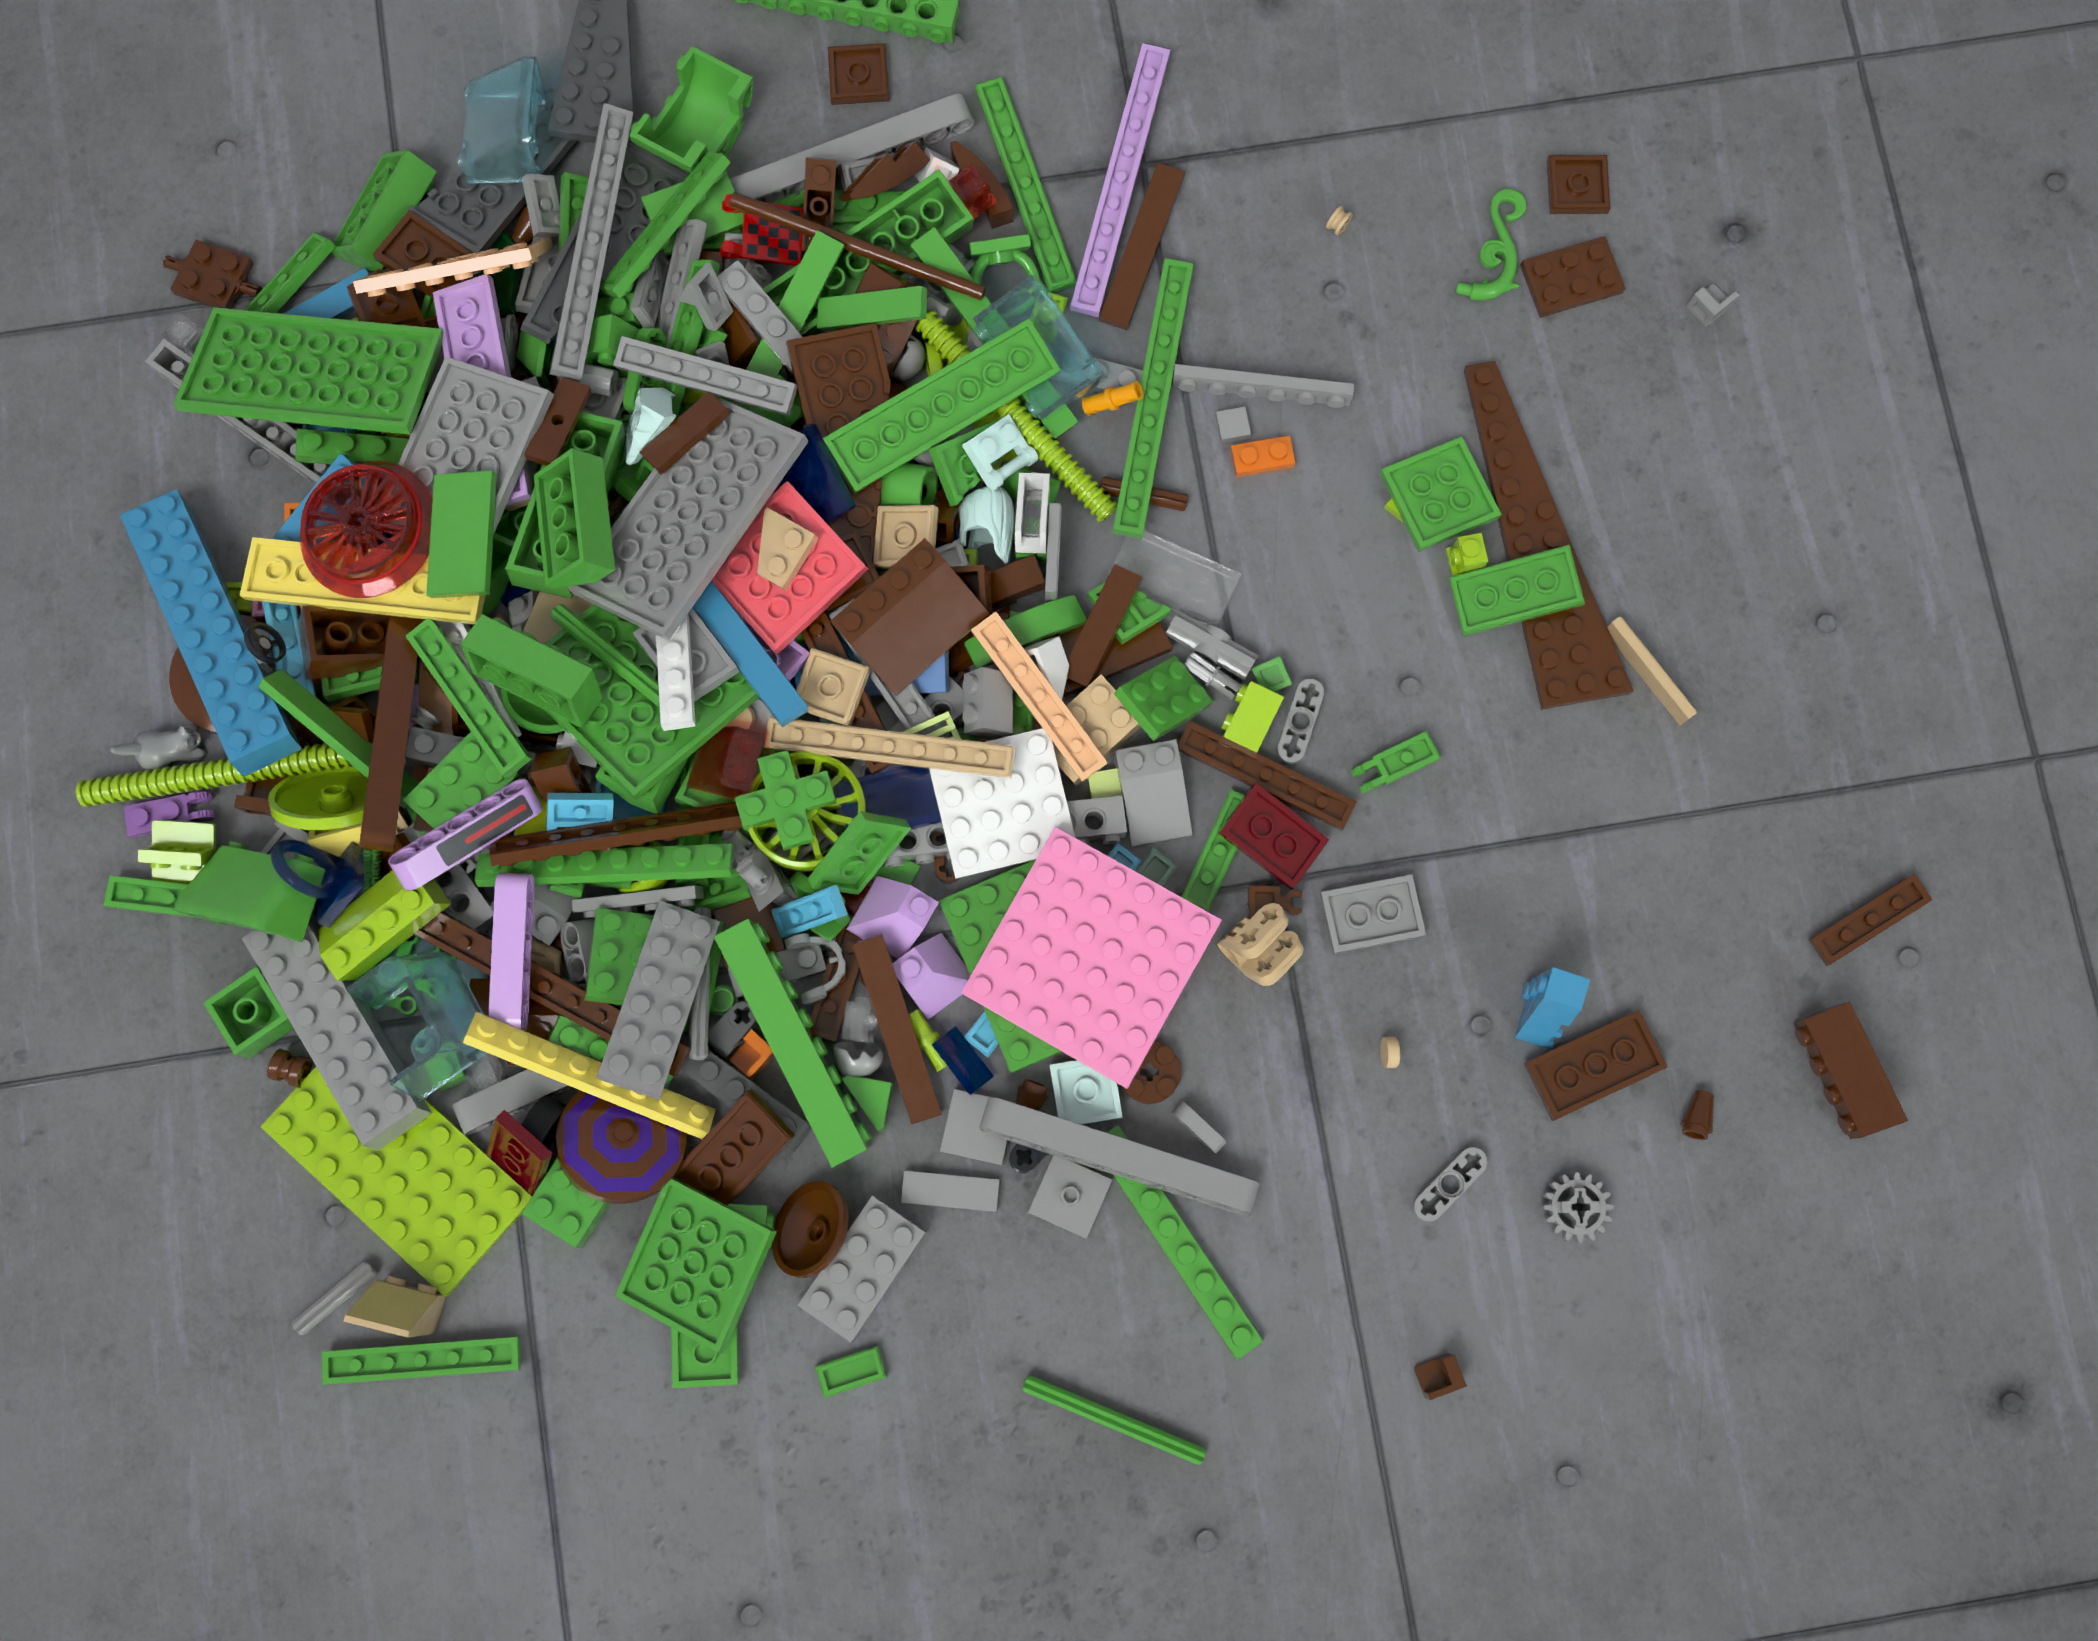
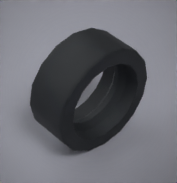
M544 1095L532 1107L521 1125L548 1149L556 1138L558 1122L566 1105L548 1095Z

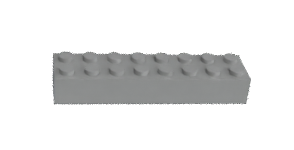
M311 913L303 942L253 930L242 938L244 944L362 1146L379 1151L431 1115V1110L357 986H355L354 981H337L321 958L318 933L321 926L313 913Z

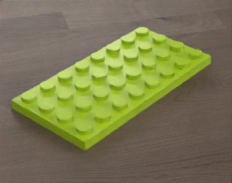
M315 1067L299 1084L301 1085L300 1088H296L261 1125V1128L432 1286L438 1287V1292L444 1297H448L522 1215L521 1213L532 1198V1195L492 1161L481 1147L470 1137L464 1135L459 1127L423 1095L422 1097L432 1112L431 1115L379 1151L362 1146L318 1068Z

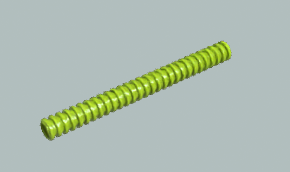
M930 311L927 313L926 319L918 321L915 328L917 332L923 333L922 337L924 339H929L928 344L935 346V351L937 353L941 352V357L944 360L948 359V365L970 353L969 346L963 345L961 338H956L955 331L950 332V326L948 324L944 325V320L941 317H936V311ZM1019 399L1013 400L994 411L995 414H1000L999 418L1005 417L1008 414L1011 416L1028 446L1034 448L1039 455L1038 459L1040 461L1044 460L1046 462L1044 466L1046 468L1050 467L1052 469L1051 473L1053 475L1057 474V479L1065 482L1064 487L1070 488V493L1078 496V502H1084L1083 507L1085 509L1089 508L1092 516H1097V522L1105 521L1117 509L1118 503L1116 501L1112 502L1110 500L1112 497L1109 494H1104L1105 489L1099 488V483L1097 481L1093 482L1090 474H1085L1086 469L1084 467L1080 468L1078 466L1079 462L1077 460L1073 461V456L1070 453H1065L1066 448L1060 447V442L1058 440L1054 441L1051 433H1046L1047 428L1045 426L1041 427L1040 421L1038 419L1034 420V415L1026 412L1028 408L1021 406Z
M323 743L322 746L320 744H315L313 747L309 745L304 746L301 750L245 777L235 769L229 759L223 758L219 761H203L200 764H183L181 767H164L163 769L157 768L153 771H137L134 774L126 773L125 775L118 774L116 776H107L106 778L98 777L97 779L80 780L76 785V797L81 806L90 807L91 805L98 806L100 804H109L110 802H125L129 799L137 800L138 798L145 799L147 797H155L156 795L164 796L166 793L171 795L175 792H191L194 789H211L213 786L221 787L222 785H237L241 782H257L260 779L268 780L269 777L277 779L279 776H296L297 773L303 775L306 772L315 773L316 770L323 772L325 769L334 770L335 767L342 769L344 766H353L330 746Z

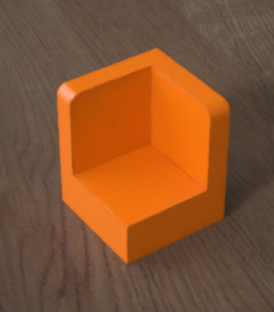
M751 1029L743 1038L745 1043L735 1052L730 1061L748 1079L753 1081L775 1056L769 1044Z

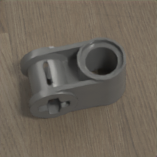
M747 1002L735 1003L708 1030V1046L724 1061L729 1060L744 1044L745 1040L743 1038L751 1029L755 1031L759 1026ZM742 1010L749 1012L748 1017L751 1019L749 1023L740 1022L742 1017L739 1014Z

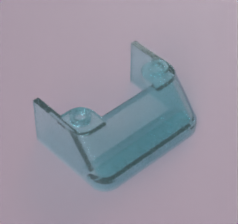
M445 952L389 957L346 988L349 994L378 1010L409 987L427 1027L414 1037L411 1044V1051L416 1061L389 1081L391 1086L418 1101H422L487 1053L462 1043L475 1013L483 1014L457 961Z

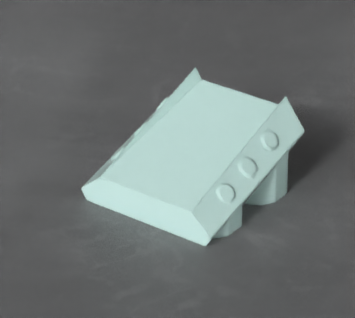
M658 387L640 388L638 390L634 411L626 431L625 449L627 464L638 463L642 458L639 452L676 418L677 415L672 413V399L676 395L667 389Z

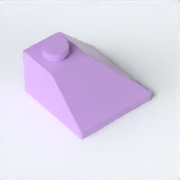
M877 876L846 929L863 940L883 934L889 955L897 960L906 954L916 941L939 902L911 885Z
M942 933L915 946L892 963L898 981L927 1020L962 996L961 992L970 978L966 965Z

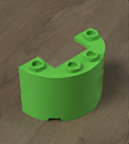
M691 46L686 55H681L677 61L676 70L680 85L674 94L671 93L667 97L661 113L658 116H654L652 120L650 115L644 113L639 122L636 121L632 125L629 132L630 140L634 145L689 174L707 152L721 153L727 157L745 122L741 120L744 116L743 108L750 107L753 93V77L694 46Z

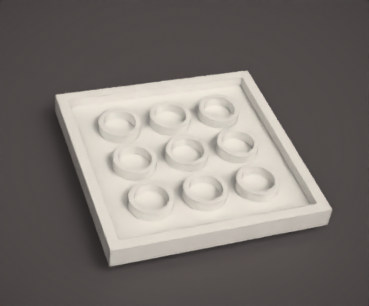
M1043 728L985 742L1016 747L1012 779L929 769L955 879L1036 860L1054 827L1075 837L1052 740Z

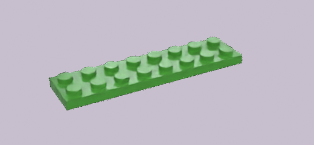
M1029 318L824 437L822 443L855 494L927 452L929 448L944 442L1059 374L1061 369Z

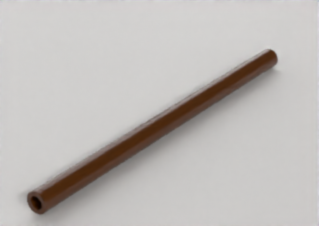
M734 192L730 199V207L812 238L818 230L844 244V250L979 301H982L985 295L986 287L769 204Z

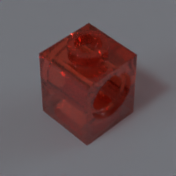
M973 163L949 180L950 185L974 219L998 202L989 185Z

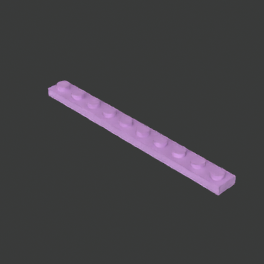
M1142 43L1071 301L1070 311L1099 318L1169 61V49Z

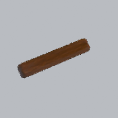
M1104 476L1101 480L1100 488L1105 489V495L1109 494L1110 496L1119 497L1122 480ZM1152 486L1149 504L1185 511L1188 502L1187 494Z

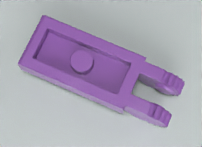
M202 791L188 795L182 794L124 806L127 836L137 838L152 835V821L205 822L215 819L214 810L205 809L192 812L191 805L211 801L213 799L212 792Z

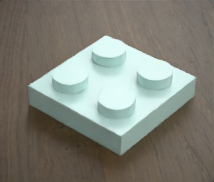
M1078 1060L1049 1065L1058 1118L1080 1125L1123 1118L1116 1082Z

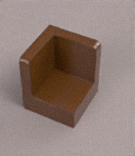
M1448 1353L1414 1367L1423 1395L1428 1400H1433L1467 1387L1454 1354Z

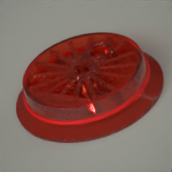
M385 461L361 462L341 468L328 475L309 495L301 516L300 547L305 564L311 574L329 590L352 598L376 597L402 586L418 572L429 556L433 498L428 488L410 470ZM366 477L362 491L361 478ZM379 477L384 478L379 487L376 489ZM397 484L399 489L391 495H389L394 486ZM405 500L406 507L391 510ZM324 503L335 509L337 514L320 511ZM406 518L405 526L386 523ZM317 520L331 522V524L316 527ZM382 531L395 533L396 535L388 539L382 535ZM328 536L316 544V538ZM378 539L383 542L380 546L376 542ZM331 550L325 560H323L321 556ZM343 557L340 570L335 569V566Z

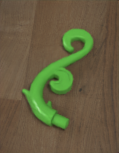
M1503 189L1492 197L1490 214L1500 241L1490 240L1485 242L1478 255L1479 262L1484 268L1488 269L1500 266L1501 259H1498L1495 255H1501L1504 260L1503 271L1496 280L1489 283L1488 279L1481 283L1473 282L1472 285L1458 282L1456 294L1469 296V300L1487 301L1519 287V284L1513 283L1518 267L1516 247L1498 211L1499 204L1507 202L1514 208L1511 214H1506L1505 220L1507 222H1514L1525 214L1527 203L1524 196L1517 190Z

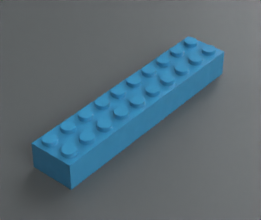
M175 489L120 514L119 516L230 763L245 777L301 750L302 747L284 708L258 687L261 680L267 677L268 674L257 663L255 657L245 644L244 632L247 628L196 517L184 497Z

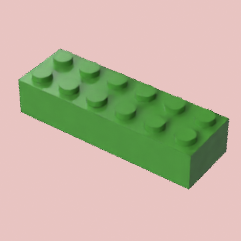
M582 412L563 452L564 454L571 448L603 458L607 496L625 446L626 434L623 422ZM534 486L505 569L511 584L514 586L572 599L574 594L568 589L569 586L558 588L545 587Z

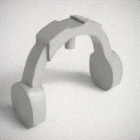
M808 933L798 934L784 940L787 950L806 947L812 944H821L835 952L837 956L829 958L830 964L838 962V969L834 978L827 984L800 995L803 1004L813 1003L826 998L827 992L836 987L846 974V961L843 959V951L835 940L827 941L822 937H809Z

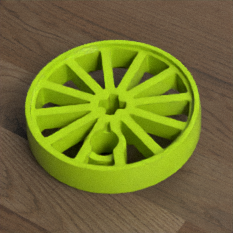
M801 751L789 754L796 779L800 778L797 765L815 764L812 775L822 772L823 767L838 773L830 781L833 792L844 781H847L854 791L850 795L836 798V804L807 812L815 841L811 843L815 860H798L801 846L792 848L788 858L775 853L774 850L781 844L779 834L770 842L764 843L758 831L776 827L775 821L750 828L748 831L759 850L776 864L796 871H814L824 858L820 851L814 826L832 843H835L839 837L823 821L848 827L853 818L833 814L828 811L857 803L858 813L860 811L866 812V804L859 781L846 765L828 755ZM761 771L752 782L748 793L761 790L765 786Z

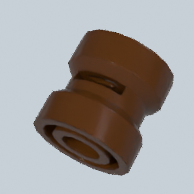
M279 1048L269 1062L267 1077L275 1081L284 1079L289 1085L300 1088L301 1085L299 1084L311 1072L312 1059L302 1055L292 1057L290 1051Z

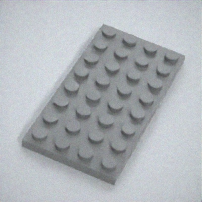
M718 397L716 398L728 409L730 415L662 475L653 469L611 527L615 571L596 583L568 587L574 595L667 641L670 640L809 442L806 436L800 432Z

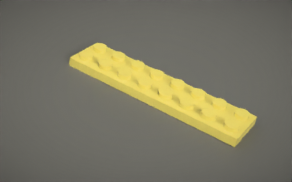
M252 537L240 591V597L251 601L318 606L335 610L465 624L476 623L482 615L485 595L447 598L428 597L426 592L429 555L411 554L396 571L378 581L366 584H346L328 577L317 568L310 558L305 542ZM310 543L315 557L326 570L341 578L353 580L367 579L382 574L393 567L405 555L402 552Z

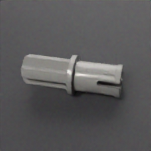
M1195 652L1191 653L1184 663L1186 669L1206 682L1205 686H1212L1231 701L1242 686L1241 683L1239 684L1222 672L1220 666L1215 667Z

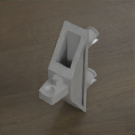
M739 829L735 831L724 830L721 838L724 839L723 842L726 844L732 843L734 858L738 864L736 871L745 880L759 912L771 902L782 906L798 898L782 866L766 857L750 836L743 834Z

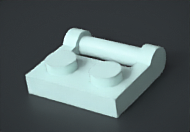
M1009 414L962 444V447L987 487L993 490L1002 486L1005 479L1025 465L1031 466L1038 460L1037 452L1034 448L1028 446ZM1011 449H1014L1017 454L1016 458L997 471L992 468V462Z

